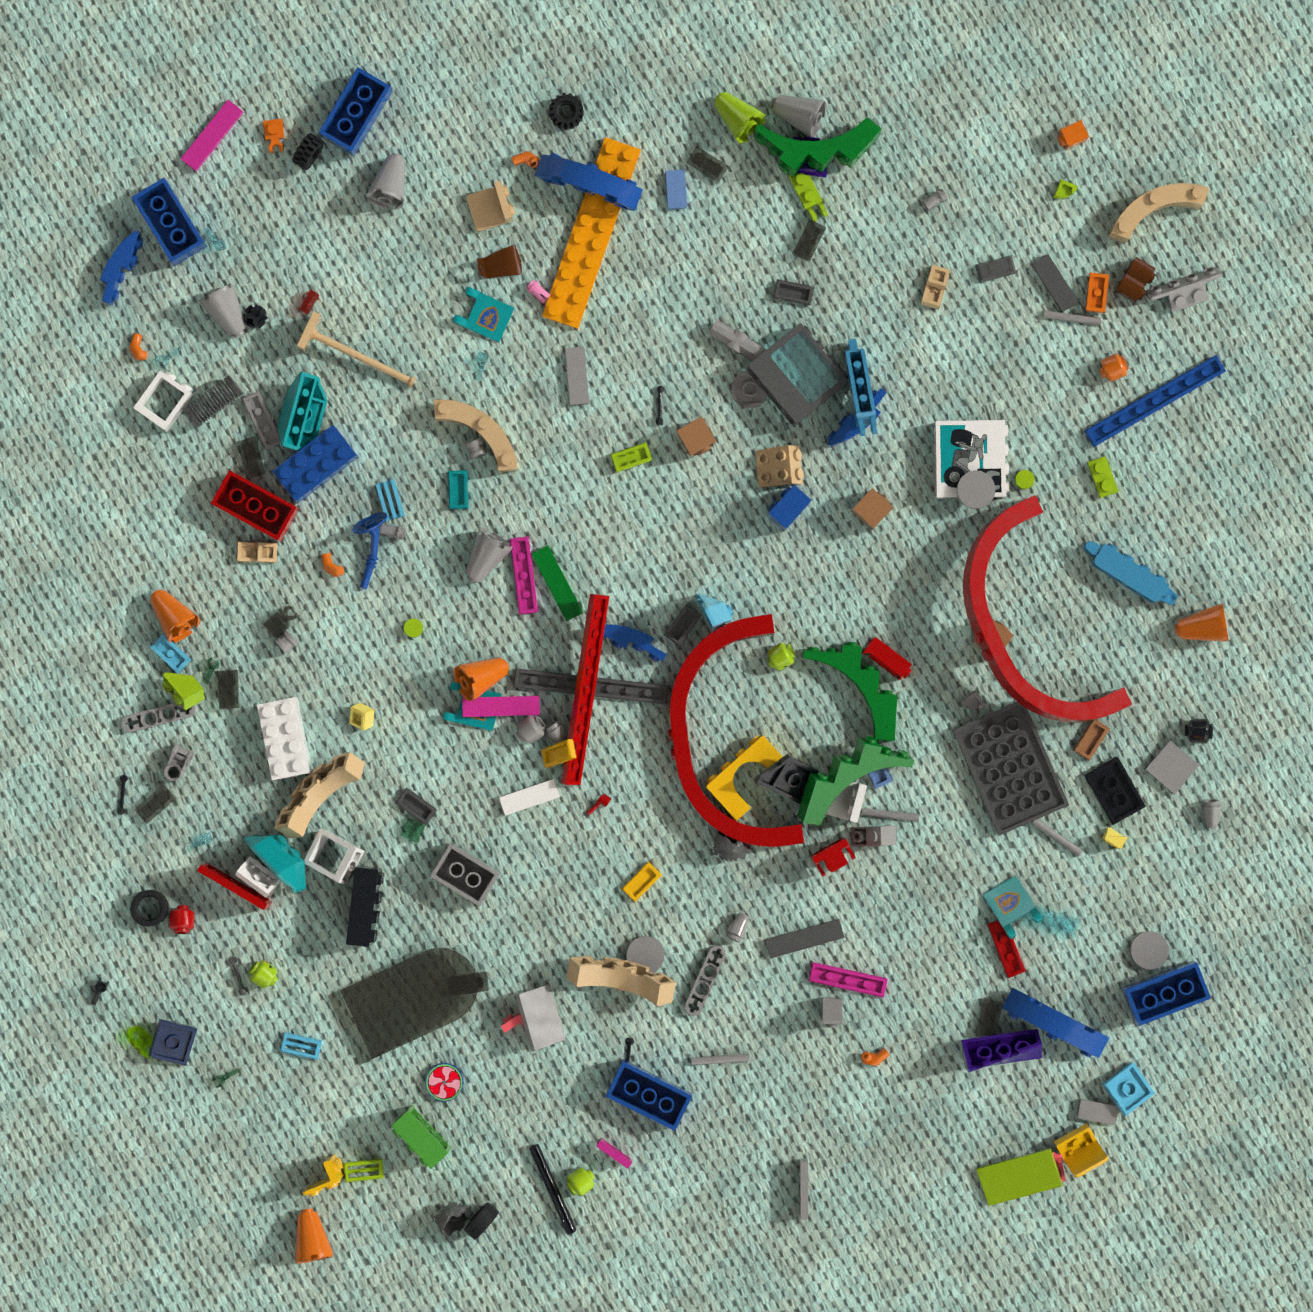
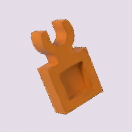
M283 120L263 121L265 140L271 141L269 144L270 153L274 154V146H279L280 152H284V146L280 142V139H285Z

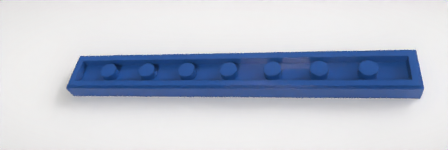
M1215 355L1084 432L1094 448L1221 375L1226 370L1218 356Z

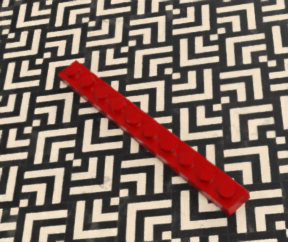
M590 594L568 733V739H573L576 758L564 762L561 783L565 785H581L609 596Z

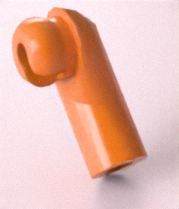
M529 151L512 156L515 166L525 163L532 168H536L540 162L538 156Z
M133 333L129 350L136 360L144 361L147 358V352L143 351L140 347L142 335Z
M330 553L321 554L325 572L333 577H339L344 574L343 566H337L332 563Z
M885 1048L877 1054L863 1052L861 1060L866 1065L878 1066L890 1054Z

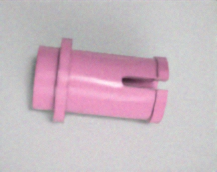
M532 280L526 289L528 293L531 292L543 304L546 301L545 298H548L551 294L544 290L538 284V281Z

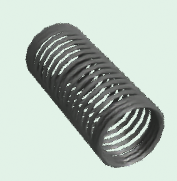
M230 375L224 378L227 385L221 380L225 388L218 382L223 391L215 384L220 393L213 386L218 396L211 388L210 390L213 395L207 390L211 398L204 392L209 401L203 394L201 395L207 404L199 396L205 407L196 398L203 410L193 400L201 411L200 413L194 404L191 403L199 416L190 405L183 408L185 414L197 428L202 426V423H205V421H208L210 417L216 415L218 410L221 411V408L227 407L229 402L232 403V400L235 401V398L238 399V397L243 395V392Z

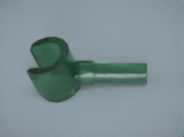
M212 657L207 662L209 669L204 680L205 684L209 683L212 673L220 666L219 660L215 666L210 665Z
M236 1068L227 1074L215 1076L212 1081L216 1078L221 1081V1084L217 1085L216 1088L224 1085L225 1081L239 1073V1070Z

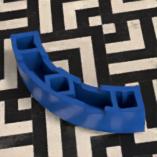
M555 153L550 155L542 154L534 175L549 184L560 186L570 184L578 191L590 195L598 194L605 196V201L623 210L635 211L643 191L632 180L626 179L625 181L597 169L598 166L592 163L585 165L561 158V156Z
M1013 987L1002 1007L1008 1011L1007 1015L1015 1020L1021 1018L1046 1031L1047 1037L1055 1041L1057 1038H1060L1081 1049L1080 1053L1089 1058L1092 1055L1099 1058L1109 1040V1037Z

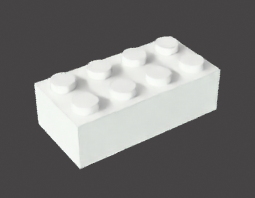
M293 697L257 705L271 779L279 780L312 772L298 698Z

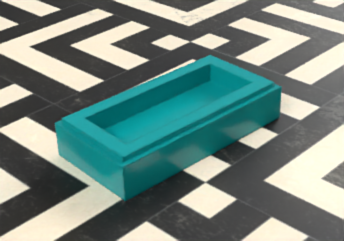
M468 470L448 471L449 509H469Z

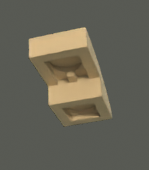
M934 265L931 266L921 305L939 310L950 270Z
M237 542L236 561L276 563L277 543Z

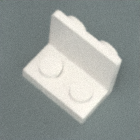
M856 782L851 783L835 798L826 814L857 823L867 785Z
M250 856L235 874V876L268 899L272 896L280 881L272 871Z

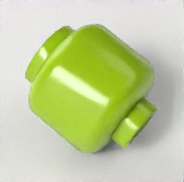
M781 642L768 650L766 661L771 668L775 667L777 670L782 671L794 663L796 654L790 644Z
M265 960L254 962L248 971L250 981L262 989L268 986L272 987L278 979L276 976L277 969Z
M579 1167L567 1176L566 1186L574 1196H583L593 1189V1179H595V1176L590 1169L585 1170Z

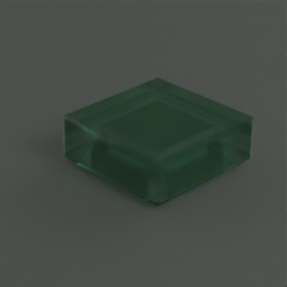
M408 818L401 836L419 843L426 825Z

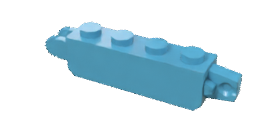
M856 339L848 340L849 350L845 351V365L856 426L859 427L860 436H865L864 426L870 425L872 435L877 434L876 410L864 348L858 349Z
M1092 541L1084 544L1083 549L1085 553L1087 552V554L1093 557V567L1150 603L1161 601L1172 606L1177 600L1178 595L1168 587L1170 584L1166 582L1167 579L1160 574L1155 576L1149 572L1151 569L1146 565H1138L1133 562L1134 558L1126 553L1122 555L1117 552L1118 548L1110 543L1106 545L1104 543L1100 546Z

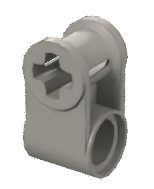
M176 743L164 770L165 777L175 782L181 780L191 763L195 751L186 750ZM176 767L179 770V774L177 777L172 778L170 770Z

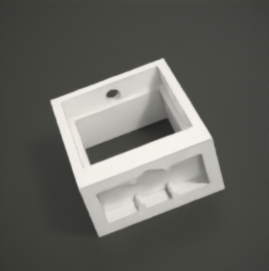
M159 371L133 408L168 432L194 394L190 392L192 388L184 382L180 385L174 381L177 377L167 371L164 374L162 371ZM163 379L184 393L165 421L144 406Z
M320 828L319 832L314 836L310 849L305 854L304 861L306 865L336 882L348 885L355 867L365 851L336 834ZM328 838L348 849L336 873L316 863Z

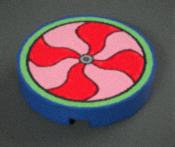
M439 1063L427 1073L425 1080L426 1089L435 1100L441 1102L451 1101L461 1093L464 1078L455 1065Z

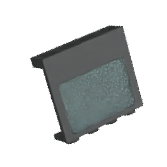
M801 323L746 367L748 373L793 427H796L811 412L849 383L847 374L837 368L834 358L823 351V345L818 340L815 341L811 336L810 329Z

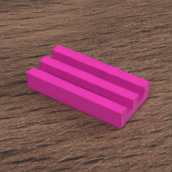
M600 1138L596 1147L628 1169L632 1164V1159Z

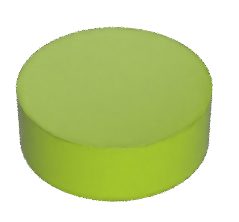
M1021 470L1015 476V484L1020 489H1028L1034 484V475L1028 470Z
M409 619L404 624V632L409 637H419L423 632V624L418 619Z

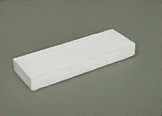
M552 779L499 797L506 816L559 798L560 796L555 781Z

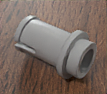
M937 189L935 194L923 200L922 203L927 211H930L940 203H945L948 197L943 189Z
M383 523L380 535L396 538V541H399V539L403 540L405 529L402 526L395 527Z

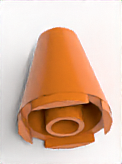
M156 590L152 593L150 603L170 643L172 640L176 643L185 639L193 633L190 629L194 625L196 628L199 626L200 618L166 590Z
M1223 603L1179 619L1178 624H1175L1176 636L1180 635L1181 639L1229 641Z
M500 657L460 664L454 668V680L456 683H460L461 688L459 691L466 700H476L508 674L509 665L506 660Z
M313 1208L301 1210L302 1214L298 1215L296 1264L333 1257L331 1245L317 1211L313 1212Z

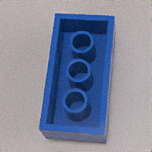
M357 67L320 129L319 134L321 138L355 156L393 92L391 86Z
M165 178L160 179L132 196L133 201L174 266L208 247Z
M332 425L272 472L295 502L299 504L359 457L338 429Z
M1195 961L1187 962L1121 988L1134 1023L1138 1026L1211 999L1199 965Z
M623 1059L607 1090L606 1097L676 1131L692 1098V1093Z

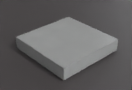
M1169 740L1145 770L1171 793L1176 794L1199 767V764Z

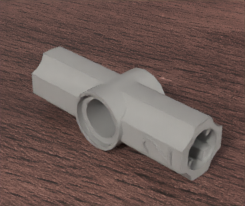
M716 320L709 332L711 337L724 343L728 349H733V352L736 354H742L752 361L766 351L764 347L750 340L743 332L737 329L734 330L719 320Z

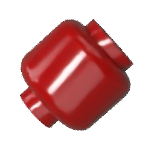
M178 905L177 909L170 911L169 928L173 930V933L189 934V931L193 930L195 913L188 909L189 906Z

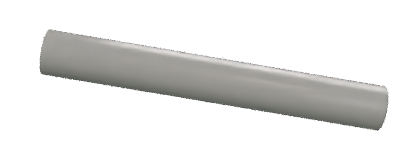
M1044 310L1043 318L1098 326L1101 324V318L1047 310Z
M867 808L861 809V816L919 821V814Z
M1037 819L1031 822L1033 826L1078 857L1081 855L1082 849Z
M749 1054L691 1058L692 1065L749 1061Z

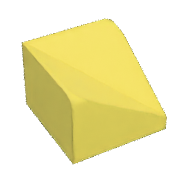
M362 703L351 706L349 724L362 730L372 727L375 709Z
M1110 827L1107 828L1102 836L1103 841L1116 849H1121L1128 838Z

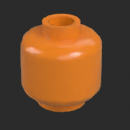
M1115 353L1102 359V367L1099 368L1103 379L1107 377L1109 381L1113 382L1126 376L1129 367L1124 356Z

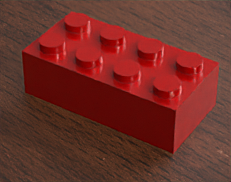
M230 470L211 502L212 505L282 542L299 511L298 507Z

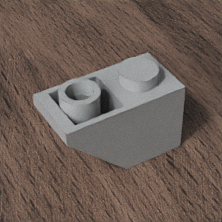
M896 826L851 827L852 846L896 845Z
M822 997L821 1022L828 1028H838V1025L843 1023L841 998Z

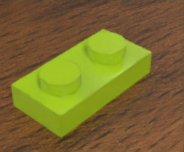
M1106 456L1087 462L1099 498L1119 492Z

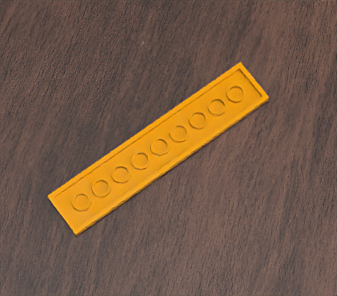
M605 137L595 165L598 166L597 169L625 181L626 179L631 180L641 149ZM585 193L542 317L576 329L579 328L621 209L605 201V196Z

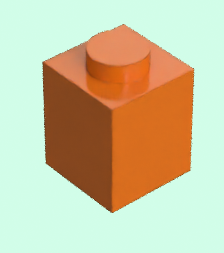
M1082 120L1061 129L1057 137L1060 146H1064L1065 150H1068L1086 142L1089 135Z

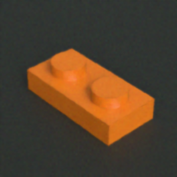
M1089 273L1086 312L1105 313L1109 274Z

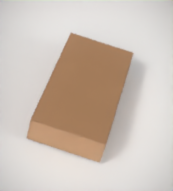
M1096 719L1092 720L1073 751L1090 761L1110 728Z

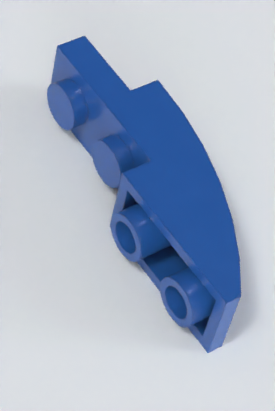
M138 231L131 233L116 248L104 268L100 280L107 284L102 301L106 304L113 306L114 301L118 300L119 283L122 284L125 278L123 270L131 271L132 267H136L138 256H136L137 250L141 249L143 245L142 234Z
M882 388L878 392L876 390L872 392L875 407L887 393ZM875 408L877 418L881 412ZM852 413L849 417L845 415L838 423L841 426L838 431L835 432L833 430L827 437L829 441L827 446L829 448L842 444L860 434L859 427L856 426L855 416Z
M605 624L603 640L606 637L611 639L613 646L621 650L622 647L627 648L631 642L633 644L632 648L640 653L642 650L648 652V657L657 663L659 660L663 661L667 654L651 645L654 637L626 626Z

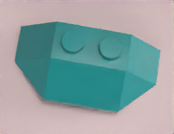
M301 371L287 389L278 423L281 446L299 451L318 437L327 404V398L319 377Z
M279 834L252 835L243 839L249 848L294 893L306 889L305 861L300 857V853L290 847L283 836Z

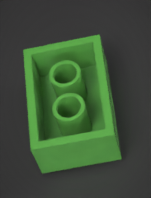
M412 1105L391 1126L394 1135L399 1139L403 1138L407 1149L411 1153L416 1152L420 1157L418 1160L424 1167L429 1166L432 1169L451 1149Z

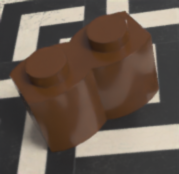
M1135 257L1114 292L1133 303L1137 300L1141 301L1146 293V290H1144L1146 284H1151L1156 276L1154 274L1156 268Z

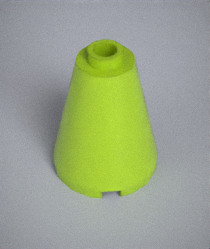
M721 92L714 99L715 108L736 141L740 144L749 141L747 137L752 133L754 134V129L759 123L761 125L765 123L766 119L764 117L766 115L728 92Z

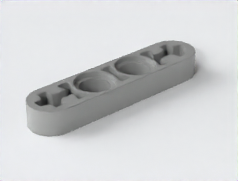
M176 703L131 714L124 717L122 727L127 732H136L190 718L195 714L196 706H192V710H189L188 715L186 712H180V717L178 718L175 708L177 706ZM167 708L172 709L174 713L173 717L169 720L163 716V712ZM148 713L155 716V721L152 724L145 722V716ZM141 715L140 719L143 727H140V723L134 724L133 729L126 725L130 718L132 721L139 720L138 716Z
M714 945L710 948L687 998L685 1010L689 1015L695 1016L702 1011L724 962L726 952L720 945ZM720 949L722 957H718L716 963H719L718 967L713 963L707 962L708 959L712 961L714 958L712 951ZM707 966H712L715 969V973L711 977H707L704 974V969ZM698 984L706 985V993L698 994L696 986ZM692 994L698 998H704L702 1002L698 1000L697 1007L699 1009L693 1012L690 1011L688 1006L689 1003L693 1004L695 998H692Z

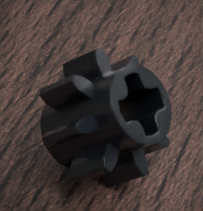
M257 304L254 307L249 305L243 314L244 322L251 328L256 326L261 328L268 319L266 310Z

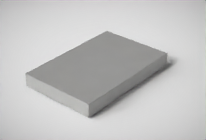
M550 984L515 995L531 1051L566 1040Z

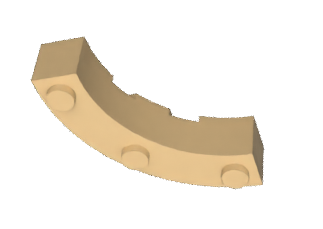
M1176 183L1152 189L1134 200L1123 211L1111 228L1108 237L1127 243L1142 219L1163 208L1176 206L1199 210L1204 205L1209 187L1191 183Z
M434 400L435 419L437 422H454L471 428L490 445L496 457L500 473L519 471L517 459L509 439L491 417L481 410L462 402Z
M351 752L333 757L331 762L326 765L323 763L319 765L290 795L292 799L287 807L282 808L274 829L288 838L303 837L311 818L320 805L340 787L360 780L365 762Z
M591 956L570 957L566 977L576 987H612L620 991L637 994L651 1001L656 1006L672 1003L676 985L674 980L663 973L658 972L655 974L650 972V968L647 966L610 957H603V960H593Z

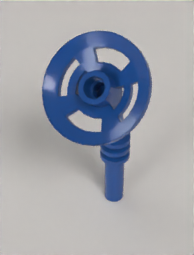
M385 512L372 514L359 521L352 528L354 534L369 533L371 535L370 555H367L366 568L360 587L364 589L368 588L373 569L376 568V560L379 559L377 557L378 531L380 530L379 527L388 518Z

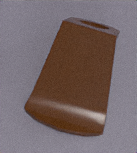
M514 245L482 259L477 258L478 270L485 279L522 274L521 259Z

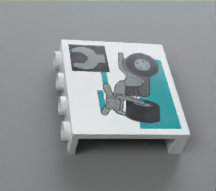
M1005 420L934 422L935 499L959 498L956 492L960 478L974 470L982 471L993 479L995 484L994 497L1005 498L1006 494H1009V482H1006V475L1009 474V464L1005 463V456H1008L1009 451L1008 444H1005V437L1008 436V425H1005Z

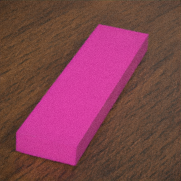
M227 100L182 156L181 160L197 172L244 112Z
M529 536L511 538L510 546H513L511 554L519 615L537 613L538 605Z
M539 696L478 697L472 701L462 698L463 717L540 715Z
M812 962L808 979L811 982L883 998L888 978Z

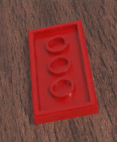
M209 863L200 865L197 870L262 910L268 909L272 904L270 899Z

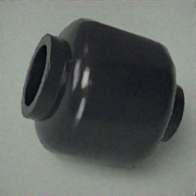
M1192 718L1189 725L1185 724V736H1188L1191 743L1207 744L1209 739L1213 738V724H1210L1208 719Z

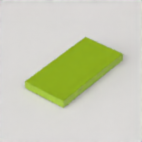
M1051 1148L976 1169L988 1206L1063 1186Z

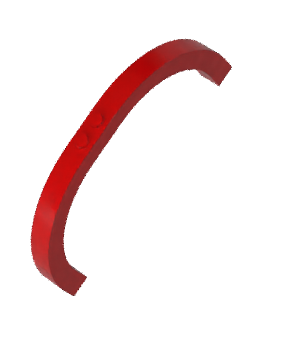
M1036 495L996 515L984 526L971 546L964 568L963 597L967 617L974 632V639L980 645L982 656L987 661L1000 685L1012 698L1028 710L1042 717L1061 722H1087L1106 717L1132 705L1125 687L1088 702L1062 701L1040 692L1023 678L1012 663L989 613L985 594V577L988 562L996 545L1009 530L1043 513Z
M772 614L744 618L728 623L706 636L691 651L682 664L673 686L670 703L671 729L668 730L669 741H673L674 748L670 749L672 760H676L682 787L696 811L710 825L723 834L747 844L766 847L803 844L802 824L775 828L749 826L729 818L707 799L697 782L693 770L686 724V703L696 674L713 654L723 647L742 639L775 634Z

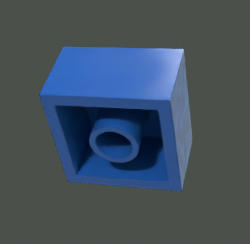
M796 485L792 488L788 486L780 495L782 499L779 502L775 500L767 510L769 512L767 517L783 531L792 524L812 501Z

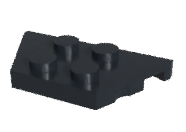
M786 754L757 775L754 781L801 804L810 773L817 774L820 771Z

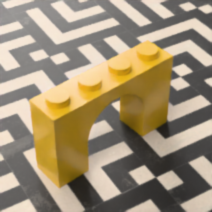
M756 735L749 742L751 744L750 747L746 750L742 748L735 754L736 759L732 763L727 761L721 767L722 772L716 776L714 773L706 780L708 783L706 785L707 789L736 821L751 809L734 788L733 777L736 770L746 762H758L768 768L782 758V755L764 735L761 737Z

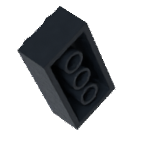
M360 865L355 867L346 945L370 947L377 941L378 930H375V924L379 922L380 911H377V905L382 901V892H379V888L384 883L385 873L381 872L382 868Z

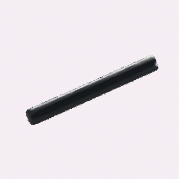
M539 1144L532 1145L529 1148L563 1227L566 1233L570 1235L576 1232L574 1222Z

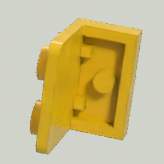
M1087 1123L1054 1141L1059 1154H1062L1063 1161L1075 1178L1085 1175L1109 1159Z
M335 1154L327 1157L323 1165L329 1178L306 1187L302 1192L303 1196L309 1195V1197L319 1194L325 1187L329 1190L338 1186V1183L341 1182L340 1180L344 1176L342 1172L344 1167L340 1157L337 1158Z

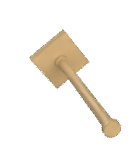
M313 311L297 344L298 350L305 353L310 340L314 341L316 339L408 384V387L412 388L415 377L412 376L411 378L319 333L316 328L321 320V314Z

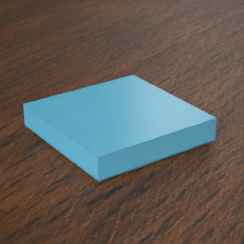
M1130 1062L1102 1083V1086L1123 1116H1127L1155 1094L1134 1062Z

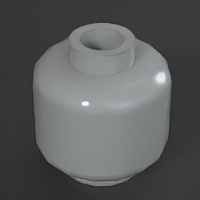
M529 715L518 723V732L516 734L522 742L525 741L532 744L545 734L544 729L546 726L540 717Z

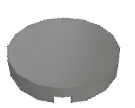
M748 371L741 372L734 378L731 385V394L739 406L753 409L766 401L767 394Z
M974 470L960 478L956 493L964 506L970 509H980L992 501L995 495V484L988 474Z
M1145 931L1133 938L1130 945V954L1132 960L1138 966L1153 970L1161 967L1166 962L1169 955V946L1162 935L1154 931Z
M651 936L638 937L630 943L627 949V961L650 968L649 971L654 973L662 966L664 961L662 944Z

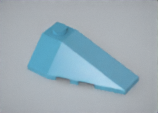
M699 593L695 595L711 630L732 620L731 616L734 613L729 604L725 605L722 601Z

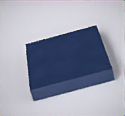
M159 1019L148 1056L186 1066L197 1028Z

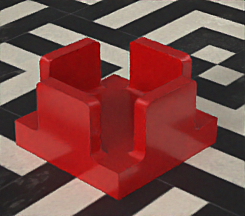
M842 837L810 855L822 877L826 876L819 864L820 861L823 860L831 872L848 864L842 852L843 848H846L852 860L856 859L846 838Z

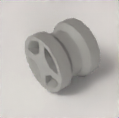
M477 439L465 444L466 449L470 453V460L488 454L487 450L483 447V439Z
M287 630L283 632L281 638L275 640L287 654L291 652L294 646L299 645V642Z

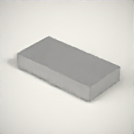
M1080 1099L1077 1113L1078 1119L1116 1125L1118 1107L1116 1105Z

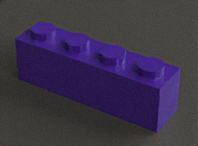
M1038 1029L961 1040L963 1061L968 1072L986 1066L1042 1058V1042Z

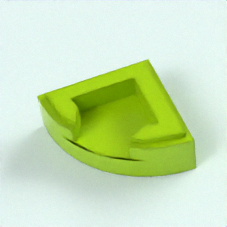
M1061 179L1053 198H1068L1075 193L1078 186Z

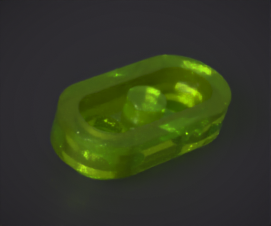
M136 1025L131 1027L126 1035L128 1042L143 1057L152 1059L148 1056L147 1046H151L154 1037L142 1026ZM134 1032H137L139 1034L138 1039H135L133 1037Z

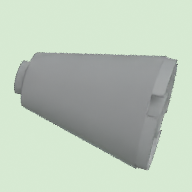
M779 95L778 98H774L771 108L774 114L808 137H815L822 125L819 124L821 117H825L827 103L818 99Z
M393 153L386 157L367 191L366 197H370L369 201L376 206L389 209L388 205L395 206V210L402 208L404 205L405 160L402 159L401 155Z
M233 283L218 289L204 297V299L198 300L229 337L233 335L234 338H237L245 333L243 329L246 328Z
M480 528L477 532L465 571L468 575L467 579L474 583H477V581L482 582L513 548V546H509L510 543L496 533L487 534L488 530L485 528Z

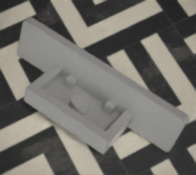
M1209 267L1200 273H1191L1186 275L1185 278L1170 280L1167 284L1161 286H1153L1150 290L1146 291L1145 296L1150 301L1167 296L1169 308L1172 312L1207 301L1208 296L1205 283L1221 278L1222 273L1216 267Z

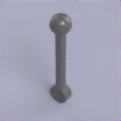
M232 956L229 961L234 967L240 988L239 994L245 995L246 989L243 988L238 971L237 957Z

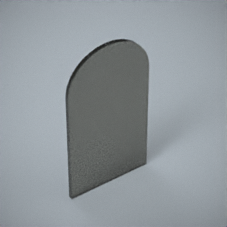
M432 948L329 995V1000L359 1065L463 1017L472 1008L478 994V978L476 970L470 961L455 950Z

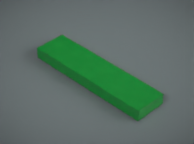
M547 545L533 552L532 556L566 622L583 614L549 546Z

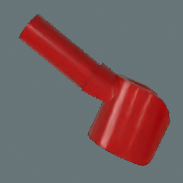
M606 794L601 795L598 801L586 813L590 815L600 804L606 807L611 798Z

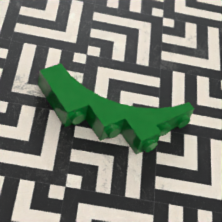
M867 117L857 127L840 136L819 141H800L776 134L759 123L754 129L753 137H755L758 144L766 146L773 156L779 157L778 166L781 172L793 177L806 161L812 169L818 170L821 173L835 157H837L842 165L852 168L880 137L882 128Z
M846 642V645L841 646V653L838 652V649L826 648V652L819 651L817 647H807V650H803L802 659L819 661L832 666L856 685L870 709L875 739L895 741L897 695H894L893 691L881 690V694H878L880 670H875V666H864V669H860L862 646H857V642Z
M858 737L852 757L846 754L841 756L834 755L828 775L821 772L817 774L810 773L797 816L803 823L821 826L824 816L835 798L855 780L883 768L898 766L912 768L914 760L907 751H892L888 747L881 746L877 739L873 737Z

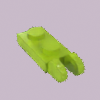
M796 173L793 177L789 175L788 178L813 223L818 221L817 215L811 208L815 205H818L823 217L828 216L827 210L822 203L823 200L810 175Z

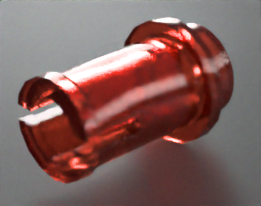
M311 289L308 292L306 291L307 295L298 308L308 315L315 302L319 301L318 297L320 296Z

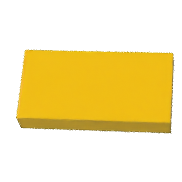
M567 739L541 749L545 768H551L576 758L573 739Z
M648 861L622 890L636 902L662 874Z

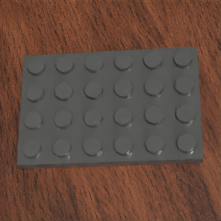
M1018 702L952 730L998 836L1069 806L1029 711Z

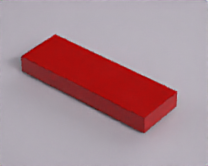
M999 920L988 923V929L1007 978L1026 972L1014 939L1008 937Z

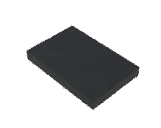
M1118 756L1084 774L1111 825L1146 807Z

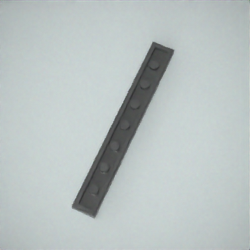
M516 668L514 687L575 694L577 675ZM597 677L594 696L666 705L668 685Z

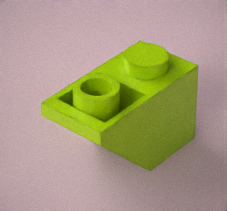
M168 672L162 674L164 690L167 693L170 692L174 702L178 706L181 705L184 710L204 700L203 687L193 676Z

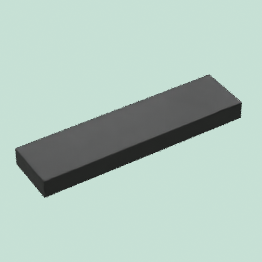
M836 919L765 939L771 959L845 937L840 920Z

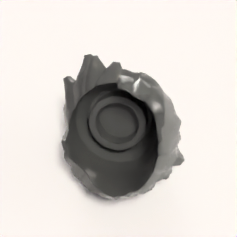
M720 831L716 833L713 847L715 852L713 854L719 855L721 860L725 859L729 862L730 859L735 861L738 858L745 859L746 854L753 851L744 842L726 836Z
M450 1202L447 1206L442 1207L440 1212L434 1215L435 1223L438 1224L441 1234L450 1237L453 1232H460L464 1228L468 1217L473 1214L472 1207H468L466 1204L461 1205V1203L457 1205L456 1202Z

